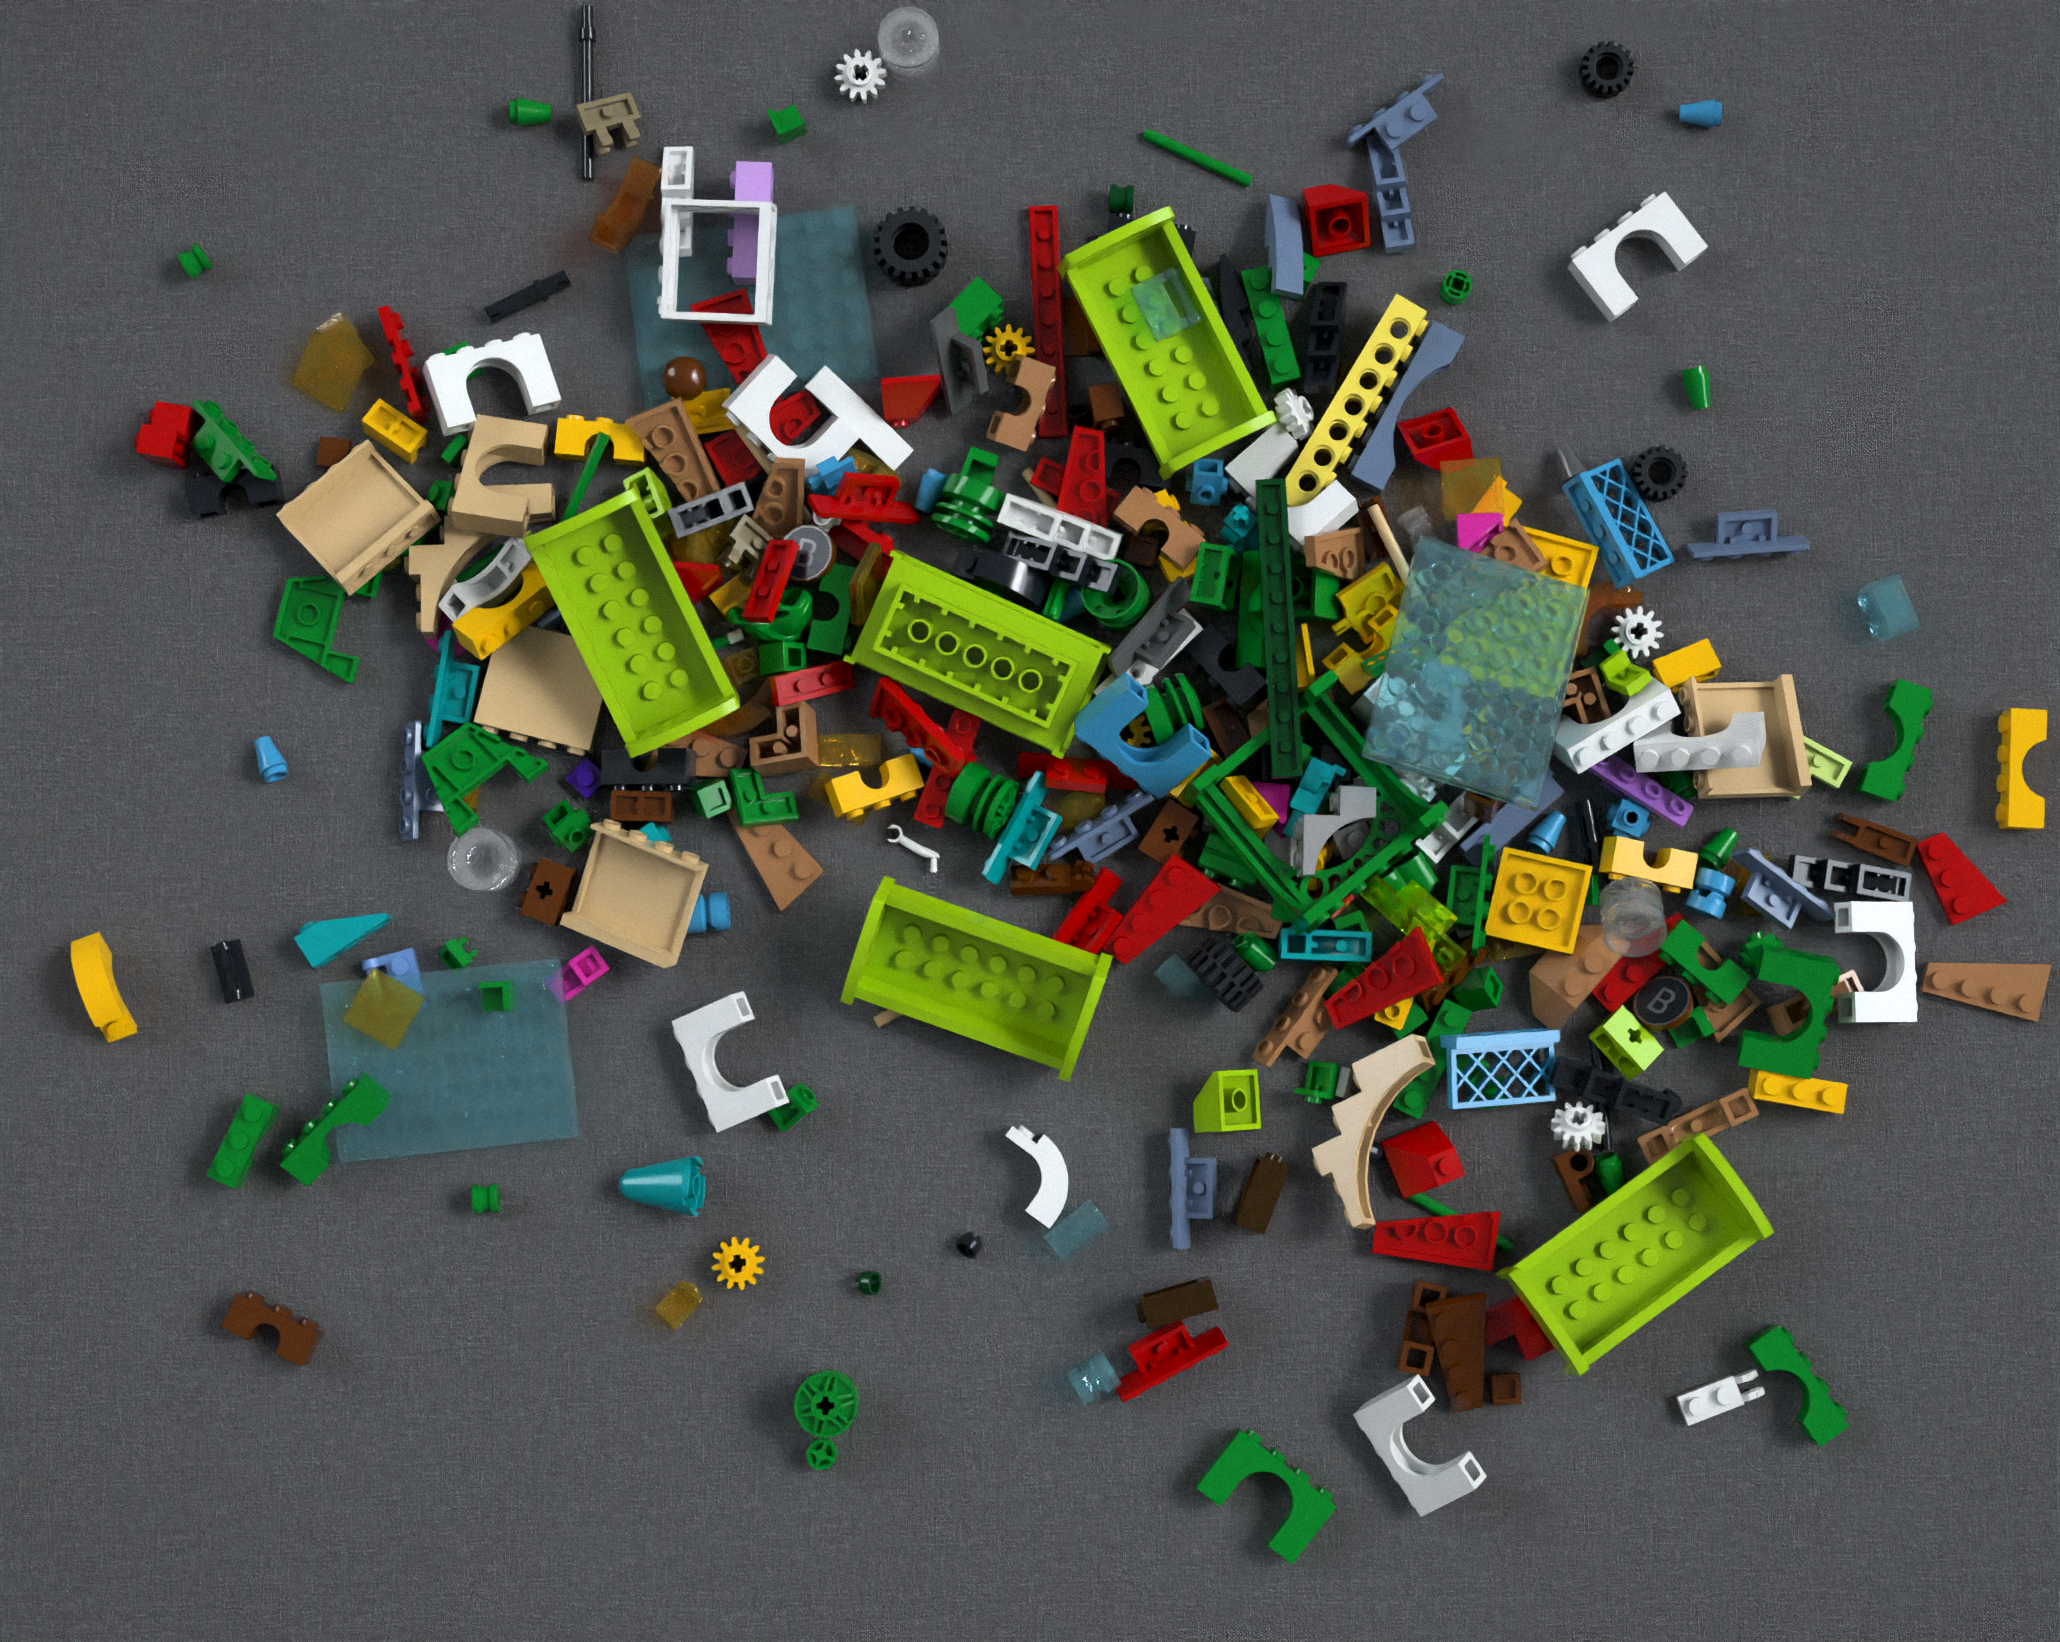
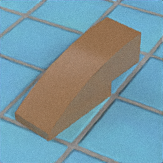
M1854 969L1840 974L1838 984L1832 985L1830 996L1834 997L1831 1013L1838 1010L1837 993L1864 992ZM1803 992L1766 1008L1778 1035L1790 1033L1798 1029L1805 1021L1809 1010V1002Z

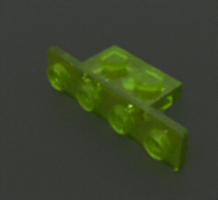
M1374 875L1367 883L1368 886L1360 892V895L1407 936L1414 928L1421 926L1435 961L1448 972H1452L1467 955L1461 947L1445 934L1458 918L1413 879L1398 894L1378 875Z

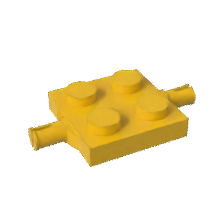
M1383 562L1335 594L1343 607L1345 617L1332 625L1331 629L1338 637L1352 627L1356 630L1362 642L1367 645L1374 639L1373 631L1367 622L1387 604L1390 603L1405 618L1413 614L1415 611L1408 600V592L1402 579L1399 580L1395 577L1390 566ZM1413 571L1412 574L1416 582H1420L1419 575L1416 571Z

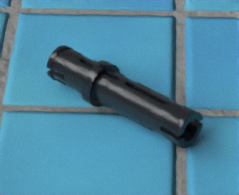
M562 269L560 272L541 281L538 278L534 280L533 285L489 306H485L484 309L488 317H490L491 323L495 324V322L541 300L546 302L549 300V296L572 287L565 270Z
M1589 799L1575 802L1586 858H1583L1584 865L1593 866L1591 875H1598L1599 889L1609 888L1611 884L1608 874L1598 872L1602 843L1595 814L1594 800Z

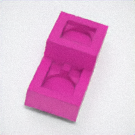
M592 945L568 961V964L544 981L560 1004L563 1005L603 976L610 968Z

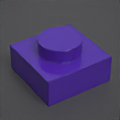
M588 758L566 777L586 800L603 786L601 785V771Z

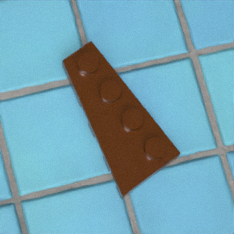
M1486 1292L1426 1303V1312L1453 1413L1483 1408Z

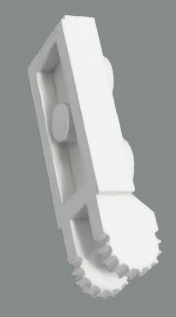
M1751 1369L1735 1376L1728 1375L1675 1396L1686 1425L1695 1424L1764 1395L1763 1387H1755L1741 1394L1737 1387V1384L1755 1379L1758 1376L1756 1369Z

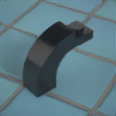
M960 548L950 572L951 575L968 583L996 590L1010 598L1015 604L1043 616L1042 612L1052 586L1048 579L1026 564L1004 554L984 548L982 552Z

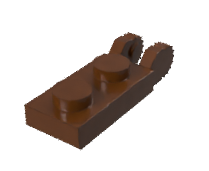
M1837 812L1835 819L1839 823L1857 828L1854 836L1839 830H1831L1830 838L1850 844V847L1899 866L1909 867L1918 842L1917 838L1864 818L1858 819Z
M1082 860L1075 861L1072 864H1038L1035 871L1024 865H1011V895L1068 894L1090 890L1094 887V880L1090 875L1094 873L1095 866L1092 862Z

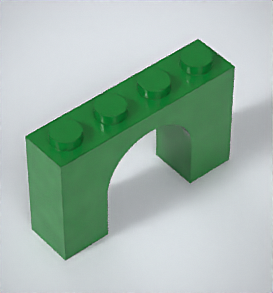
M1761 943L1755 969L1757 979L1799 989L1808 998L1809 1010L1803 1024L1795 1031L1785 1035H1770L1742 1029L1735 1057L1739 1066L1811 1079L1812 1070L1817 1071L1819 1067L1820 1053H1817L1819 1042L1823 1043L1826 1037L1827 1025L1823 1023L1825 1015L1830 1014L1832 1011L1834 997L1830 996L1832 985L1838 984L1840 968L1837 967L1834 957Z
M1239 1427L1195 1483V1486L1221 1507L1240 1481L1246 1476L1255 1472H1270L1281 1477L1287 1483L1290 1490V1507L1286 1516L1266 1540V1543L1292 1565L1337 1508L1331 1501L1334 1496L1321 1485L1317 1489L1308 1483L1311 1477L1298 1466L1293 1470L1284 1463L1287 1458L1277 1449L1272 1447L1269 1451L1260 1443L1263 1438L1252 1429L1248 1428L1245 1432Z

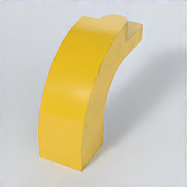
M100 932L72 941L71 961L76 983L94 1026L100 1027L108 1043L137 1033V1025L124 1004L114 980L112 953Z

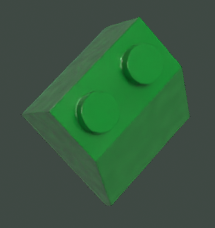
M1306 557L1290 559L1294 621L1323 622L1338 620V599L1335 594L1339 592V578L1306 567Z

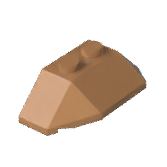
M1610 924L1579 926L1573 955L1547 950L1529 970L1532 1015L1547 1028L1559 1030L1633 943Z

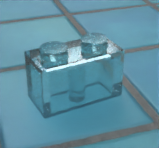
M1898 572L1858 589L1860 607L1864 612L1867 611L1871 620L1869 624L1870 630L1876 639L1879 638L1881 644L1922 627Z

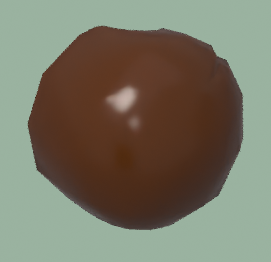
M688 356L675 357L666 364L662 373V384L667 394L673 398L681 396L682 401H692L701 395L707 383L704 367L695 358Z

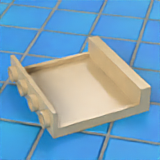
M368 439L362 444L355 446L349 455L339 463L332 465L326 474L316 482L309 484L303 493L293 501L287 502L281 511L276 514L288 532L349 596L441 521L434 506L427 499L424 501L374 449Z
M528 625L492 652L474 723L494 735H498L499 731L510 733V739L527 742V738L539 740V746L555 750L556 745L568 747L567 753L584 757L585 752L592 754L594 752L592 744L604 699L572 636Z
M1781 674L1774 682L1696 683L1695 676H1691L1682 685L1679 691V701L1684 706L1685 717L1683 724L1684 730L1688 733L1689 737L1708 736L1725 730L1730 725L1733 713L1764 712L1766 743L1759 767L1694 770L1693 785L1698 790L1699 799L1801 796L1812 786L1792 674Z
M604 819L603 822L591 824L590 828L597 832L572 911L563 913L560 925L662 968L676 965L709 864L699 861L700 856L687 851L680 853L673 850L674 846L670 843L648 840L647 834L637 830H630L629 832L621 829V824L616 821Z

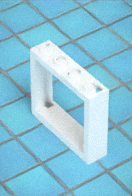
M666 198V205L663 206V214H661V223L665 224L664 236L660 237L659 242L660 254H663V266H659L658 282L662 284V296L657 298V304L659 305L658 314H661V319L667 322L772 326L777 206L772 202ZM681 212L759 215L755 315L676 312Z

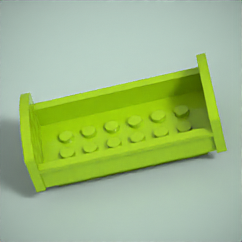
M1170 206L1134 220L1074 250L1063 257L1057 268L1061 278H1067L1161 465L1158 471L1163 481L1169 479L1177 470L1259 429L1264 432L1278 421L1273 410L1267 411L1172 221L1175 215Z
M635 481L629 484L627 491L538 533L532 534L531 530L524 533L522 540L527 550H530L625 742V748L630 758L677 740L740 708V697L726 675L644 506Z
M898 549L891 550L889 556L893 557V560L853 651L846 654L843 660L853 665H862L884 676L888 675L891 679L952 707L981 717L983 721L1052 751L1051 755L1063 759L1075 734L1074 715L1089 703L1105 668L1107 659L1113 650V646L1083 635L917 560Z
M884 876L871 902L840 1002L852 1005L854 999L858 998L1059 1069L1060 1072L1057 1079L1069 1083L1113 956L1101 953L1098 956L895 884V879Z
M1703 1132L1683 1136L1677 1141L1679 1143L1677 1147L1512 1267H1504L1496 1273L1499 1279H1507L1565 1361L1567 1367L1563 1370L1567 1375L1581 1376L1590 1369L1589 1365L1755 1242L1765 1240L1774 1233L1769 1221L1744 1183Z

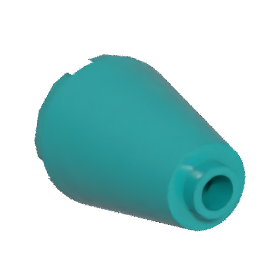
M688 1156L628 1169L620 1177L619 1190L621 1194H624L626 1200L686 1216H698L699 1213L696 1212V1208L703 1207L706 1191L705 1175H700L699 1167H704V1164L699 1156Z

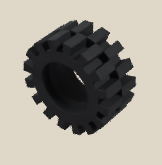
M1609 40L1607 44L1604 41L1599 42L1597 46L1594 44L1585 53L1580 62V70L1578 72V77H1582L1580 83L1582 86H1587L1585 90L1587 93L1595 92L1594 97L1599 98L1600 95H1604V99H1609L1611 95L1613 97L1618 96L1621 91L1623 92L1632 79L1635 67H1632L1634 59L1633 57L1629 58L1631 52L1628 49L1623 51L1622 47L1624 45L1620 43L1618 46H1614V41ZM1599 61H1612L1616 65L1617 75L1610 80L1600 78L1596 73V64Z
M1660 445L1658 448L1653 446L1647 451L1645 450L1635 460V464L1631 468L1633 475L1630 478L1634 481L1636 490L1641 492L1639 495L1642 498L1647 496L1649 497L1648 501L1658 500V502H1662L1665 499L1672 498L1685 485V478L1688 476V471H1685L1687 464L1686 461H1681L1680 458L1683 456L1680 453H1674V448L1665 449L1664 445ZM1661 463L1669 469L1670 478L1667 483L1659 485L1650 480L1648 470L1652 464Z

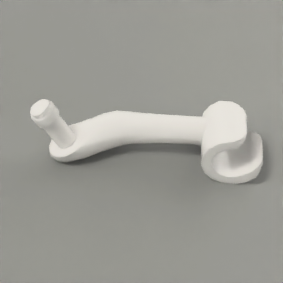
M890 825L887 828L897 829L900 832L897 839H887L890 843H900L920 856L931 858L930 871L931 873H937V858H940L937 852L923 847L904 836L902 829L897 825Z

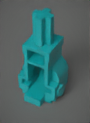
M1239 503L1223 520L1224 527L1221 530L1220 537L1228 546L1242 555L1243 551L1247 549L1249 551L1258 550L1259 547L1257 515L1255 516L1249 511L1247 506Z
M1312 757L1289 805L1293 808V811L1282 833L1294 838V823L1298 822V818L1303 814L1317 815L1336 774L1344 777L1347 770L1336 764L1331 766Z

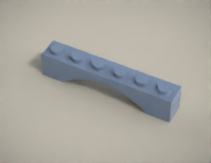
M1433 321L1431 327H1426L1422 335L1417 338L1416 342L1421 345L1416 354L1411 352L1402 367L1407 369L1402 379L1396 377L1388 392L1393 395L1388 405L1383 402L1375 416L1379 423L1375 430L1369 428L1361 442L1366 447L1361 456L1356 453L1347 468L1352 471L1348 480L1376 495H1380L1396 466L1393 451V433L1396 418L1402 404L1420 383L1434 374L1448 369L1465 338L1463 335Z

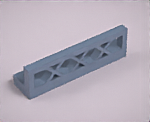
M1550 767L1543 770L1497 811L1491 824L1484 822L1455 847L1471 867L1481 866L1484 835H1490V844L1496 845L1495 852H1497L1565 792L1552 778L1555 773Z

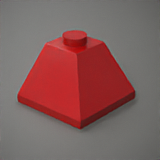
M1334 184L1302 189L1304 216L1313 257L1371 247L1368 200L1365 192Z
M941 375L881 378L884 421L889 426L891 425L892 429L896 430L909 428V424H915L942 394Z
M1452 407L1396 423L1398 432L1415 460L1446 475L1474 466L1470 436Z
M672 561L693 607L723 583V576L718 565Z
M1435 1121L1428 1122L1380 1143L1402 1199L1439 1187L1466 1175L1455 1147Z

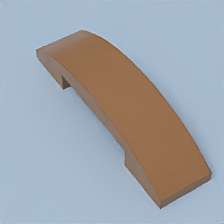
M1744 1087L1670 1120L1668 1126L1660 1125L1636 1139L1648 1164L1652 1165L1679 1145L1677 1141L1686 1134L1703 1132L1709 1137L1759 1115V1112L1747 1088Z

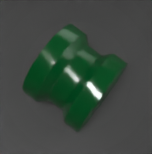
M1110 184L1109 213L1115 214L1117 211H1124L1126 214L1132 215L1134 185L1119 187L1117 184Z

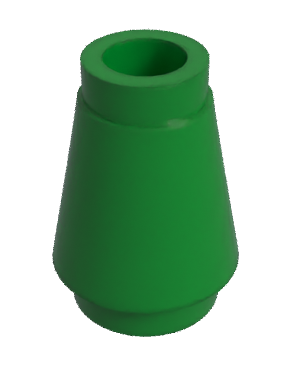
M517 97V100H509V124H517V127L551 122V104Z
M1706 366L1682 370L1683 378L1680 379L1693 410L1711 406L1710 372L1706 371Z
M1724 827L1722 831L1700 849L1698 861L1701 865L1715 871L1724 868L1739 838L1738 834L1732 829Z
M1616 1152L1604 1153L1593 1159V1170L1608 1196L1625 1185L1621 1158H1617Z

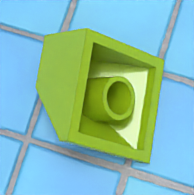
M1258 1069L1213 1071L1193 1102L1195 1133L1261 1129Z

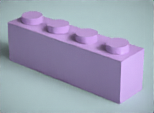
M736 161V171H731L730 187L735 189V200L730 199V201L773 203L774 169L772 162ZM729 214V217L734 218V229H728V246H733V256L727 258V275H732L734 285H756L759 215Z

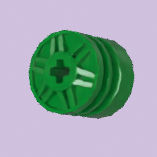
M954 473L949 474L942 489V494L951 500L952 503L937 502L936 509L942 514L933 513L930 522L956 539L987 545L990 535L985 531H993L994 524L984 516H999L1006 496L997 489L973 478Z
M1120 559L1104 560L1118 564L1123 568L1113 596L1081 587L1080 595L1083 604L1104 628L1115 633L1130 632L1146 615L1148 609L1153 606V595L1150 586L1129 563Z
M1181 671L1174 674L1176 688L1173 687L1168 677L1163 678L1164 693L1160 694L1152 683L1143 686L1147 691L1148 707L1141 712V716H1145V726L1151 727L1149 735L1155 746L1161 745L1175 734L1173 727L1179 726L1181 729L1188 721L1198 731L1204 730L1200 702L1194 688L1189 684Z
M969 762L959 773L952 786L945 806V817L962 826H966L973 819V831L977 833L983 831L985 837L994 839L1011 816L1017 799L1019 784L1012 779L1006 781L1005 776L1001 774L996 775L991 780L990 769L975 762Z
M833 1369L816 1371L805 1379L796 1392L794 1401L796 1419L802 1428L813 1436L823 1438L837 1436L849 1428L858 1413L860 1404L858 1388L853 1380L842 1371ZM824 1397H828L829 1402L834 1403V1406L830 1407L829 1412H824V1407L818 1405V1403L823 1401Z

